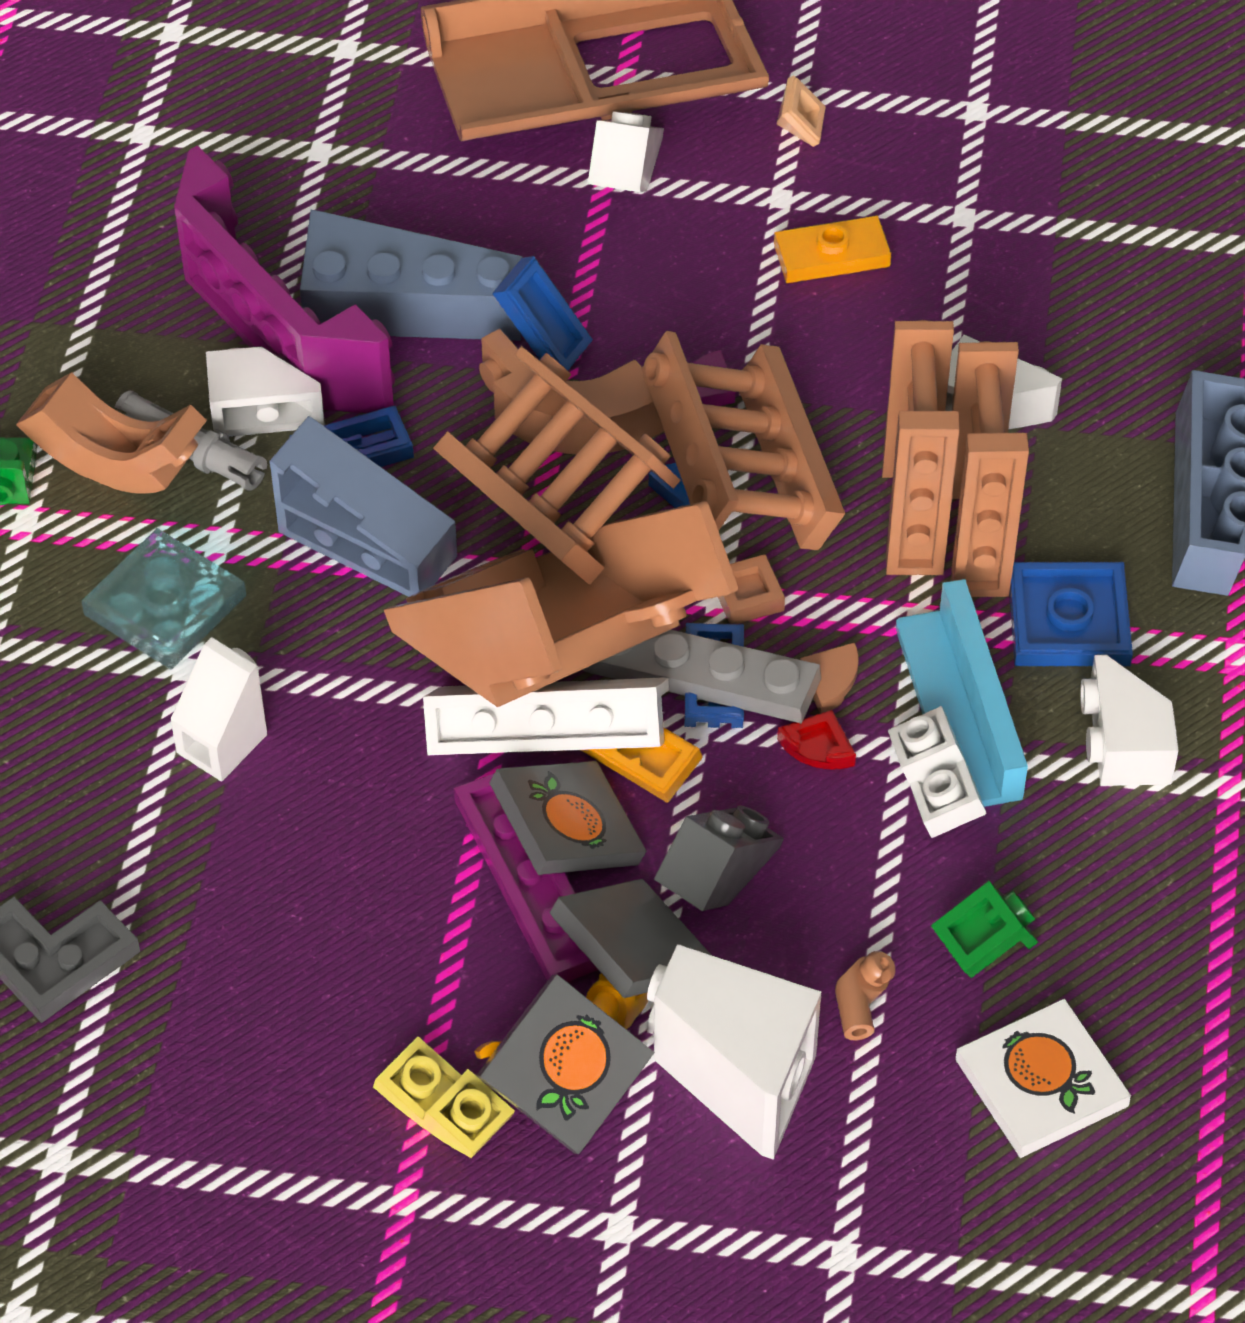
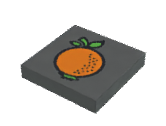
M597 761L501 768L495 771L489 782L538 875L639 865L647 852Z
M555 974L549 978L476 1076L574 1154H580L655 1052Z

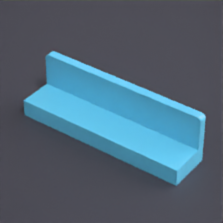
M966 580L944 582L942 584L940 611L900 617L896 620V632L922 714L942 706L984 807L1023 800L1028 765Z

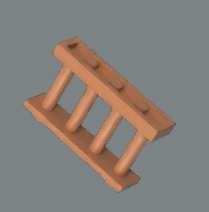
M895 321L882 464V478H893L886 550L887 575H944L960 433L959 411H945L954 334L953 321Z
M666 331L653 352L647 356L642 371L644 381L648 385L686 489L689 503L694 504L706 501L710 506L718 531L731 512L787 518L799 548L819 550L841 521L845 511L780 347L761 344L742 370L687 363L676 332ZM696 386L739 392L746 409L702 404ZM712 428L755 433L762 451L718 446ZM728 470L771 475L779 494L734 489Z
M984 341L979 343H959L952 411H959L960 433L952 499L960 500L950 580L965 579L971 597H1009L1029 454L1027 433H1008L1019 351L1018 342Z
M521 346L514 355L535 375L477 441L472 438L464 446L447 431L433 449L590 585L605 568L587 553L595 544L591 539L650 471L655 473L673 489L681 480L664 465L671 455L645 433L638 441L635 440L566 383L571 373L553 357L545 353L538 360ZM553 389L566 400L565 404L509 468L503 465L495 473L491 469L497 461L494 455ZM586 416L599 429L543 494L539 496L535 493L527 501L522 496L529 488L525 483L582 417ZM616 443L633 455L574 524L568 521L562 529L555 525V522L562 516L558 510Z

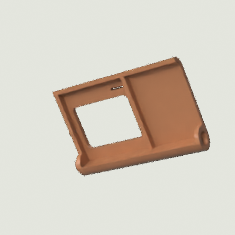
M456 0L421 7V21L427 51L460 141L601 117V120L612 119L613 111L632 113L635 110L766 88L769 83V75L732 0ZM706 20L714 25L731 64L725 67L600 88L593 85L576 43Z

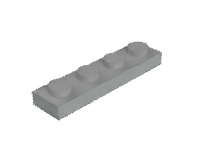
M668 630L583 669L585 672L613 679L668 678L669 690L667 692L684 696L685 693L691 692L697 694V699L730 707L735 706L743 710L801 724L821 681L820 664L674 630Z

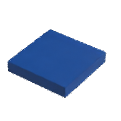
M1014 562L1009 597L1015 666H1093L1095 655H1107L1121 666H1131L1133 651L1124 562Z

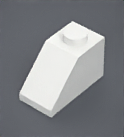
M263 347L206 352L213 430L218 429L229 437L297 430L308 416L323 426L325 425L321 384Z

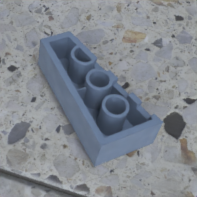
M311 209L300 285L302 308H310L316 314L321 324L356 304L371 321L374 319L380 321L390 336L481 339L501 329L509 340L521 341V333L492 293L523 257Z

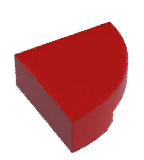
M833 710L805 718L802 724L793 722L778 727L777 740L784 750L796 760L812 767L830 770L855 766L856 753Z

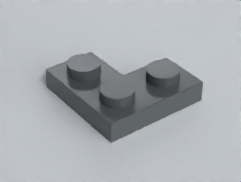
M15 897L0 906V979L41 1023L140 952L137 937L101 900L52 935Z

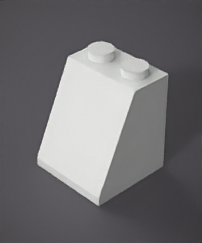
M677 944L668 966L659 964L656 967L647 993V1000L654 1002L647 1024V1032L654 1035V1060L760 1155L774 1160L816 1058L821 992Z

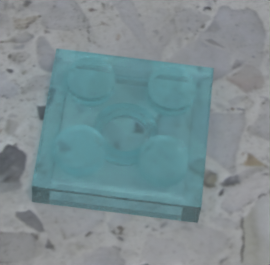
M156 528L81 602L85 616L172 670L246 597L244 581Z

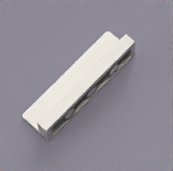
M668 678L553 682L498 708L467 685L439 687L423 696L427 754L448 755L660 747L664 744L661 696L669 690Z

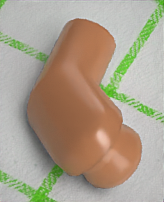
M873 951L867 956L859 958L839 978L835 985L841 1024L846 1039L862 1040L874 1033L870 1004L887 988L889 981L893 979L896 972L892 958L884 952Z

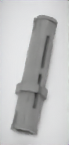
M134 391L123 393L115 405V408L126 412V416L147 422L160 421L174 414L139 396ZM201 428L194 437L199 444L189 459L194 462V466L198 470L206 474L216 472L241 485L248 491L255 489L263 480L265 473L254 469V467L256 466L262 470L267 469L266 459L231 443L226 433L218 429L207 431Z

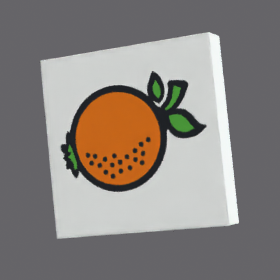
M1065 999L957 1049V1063L1020 1158L1129 1106L1130 1093Z

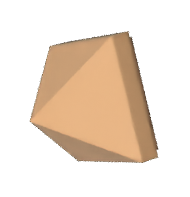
M793 75L787 80L776 124L814 147L820 143L826 106Z

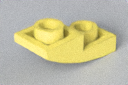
M417 1037L376 1078L373 1088L418 1125L470 1158L490 1140L515 1112L513 1108L469 1069L461 1075L420 1037Z

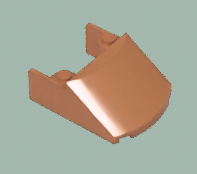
M706 501L604 524L592 537L591 541L595 544L587 553L605 568L590 585L552 552L535 557L533 549L526 551L521 549L406 598L407 603L390 606L384 609V613L392 633L498 708L679 626L678 620L687 616L684 606L700 600L729 595L738 590V585L710 506Z

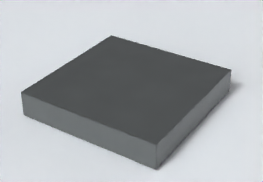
M643 879L558 897L550 911L554 920L623 998L647 993L656 967L659 964L668 966L677 944L711 955Z

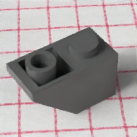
M737 806V808L726 810H712V812L686 816L654 880L701 911L727 906L776 853L784 838L767 828L770 822L765 816L745 806Z

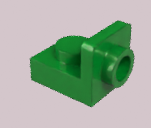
M0 437V505L30 504L37 455L35 442L30 438Z
M990 881L986 882L931 925L959 966L970 978H973L1019 941L1029 950L1039 943L1028 928V925L1036 920L1026 904L1014 890L1004 896Z

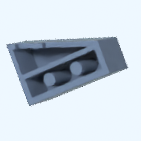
M308 416L270 460L279 533L408 597L435 585L456 559V526L452 518L312 417Z

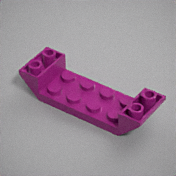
M198 145L190 149L174 204L185 280L250 348L263 347L321 384L323 410L366 414L394 406L392 386L395 384V377L391 370L389 349L392 348V340L384 325L377 319L371 321L356 304L322 324L310 308H302L291 297L283 280L277 275L270 276L260 266L253 250L246 243L239 244L237 242L235 227L238 225V218L232 207L230 193L234 184L226 166L219 160L213 161Z

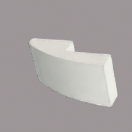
M942 706L888 730L901 769L911 786L923 823L931 838L987 814Z

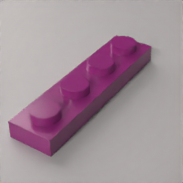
M494 773L454 788L455 803L546 980L548 981L552 975L557 974L563 980L569 982L597 971L598 968L550 914L558 897L576 893L564 872L537 874L489 784Z

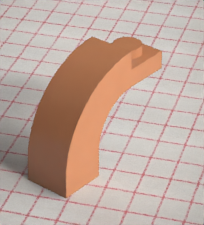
M501 329L481 338L483 362L479 365V371L485 385L494 393L495 419L535 375L514 355L518 349ZM636 360L599 378L586 381H566L568 385L635 440L638 441L644 433L652 438L664 432L648 385L644 381L642 367ZM551 389L513 434L531 443L565 404L566 400ZM583 416L554 451L565 454H577L599 427L586 416ZM616 443L609 453L624 450V448Z
M71 372L46 386L17 422L16 426L46 453L79 475L120 491L154 493L165 490L196 450L199 443L194 437L207 420L192 405L160 421L147 422L133 419L104 403Z

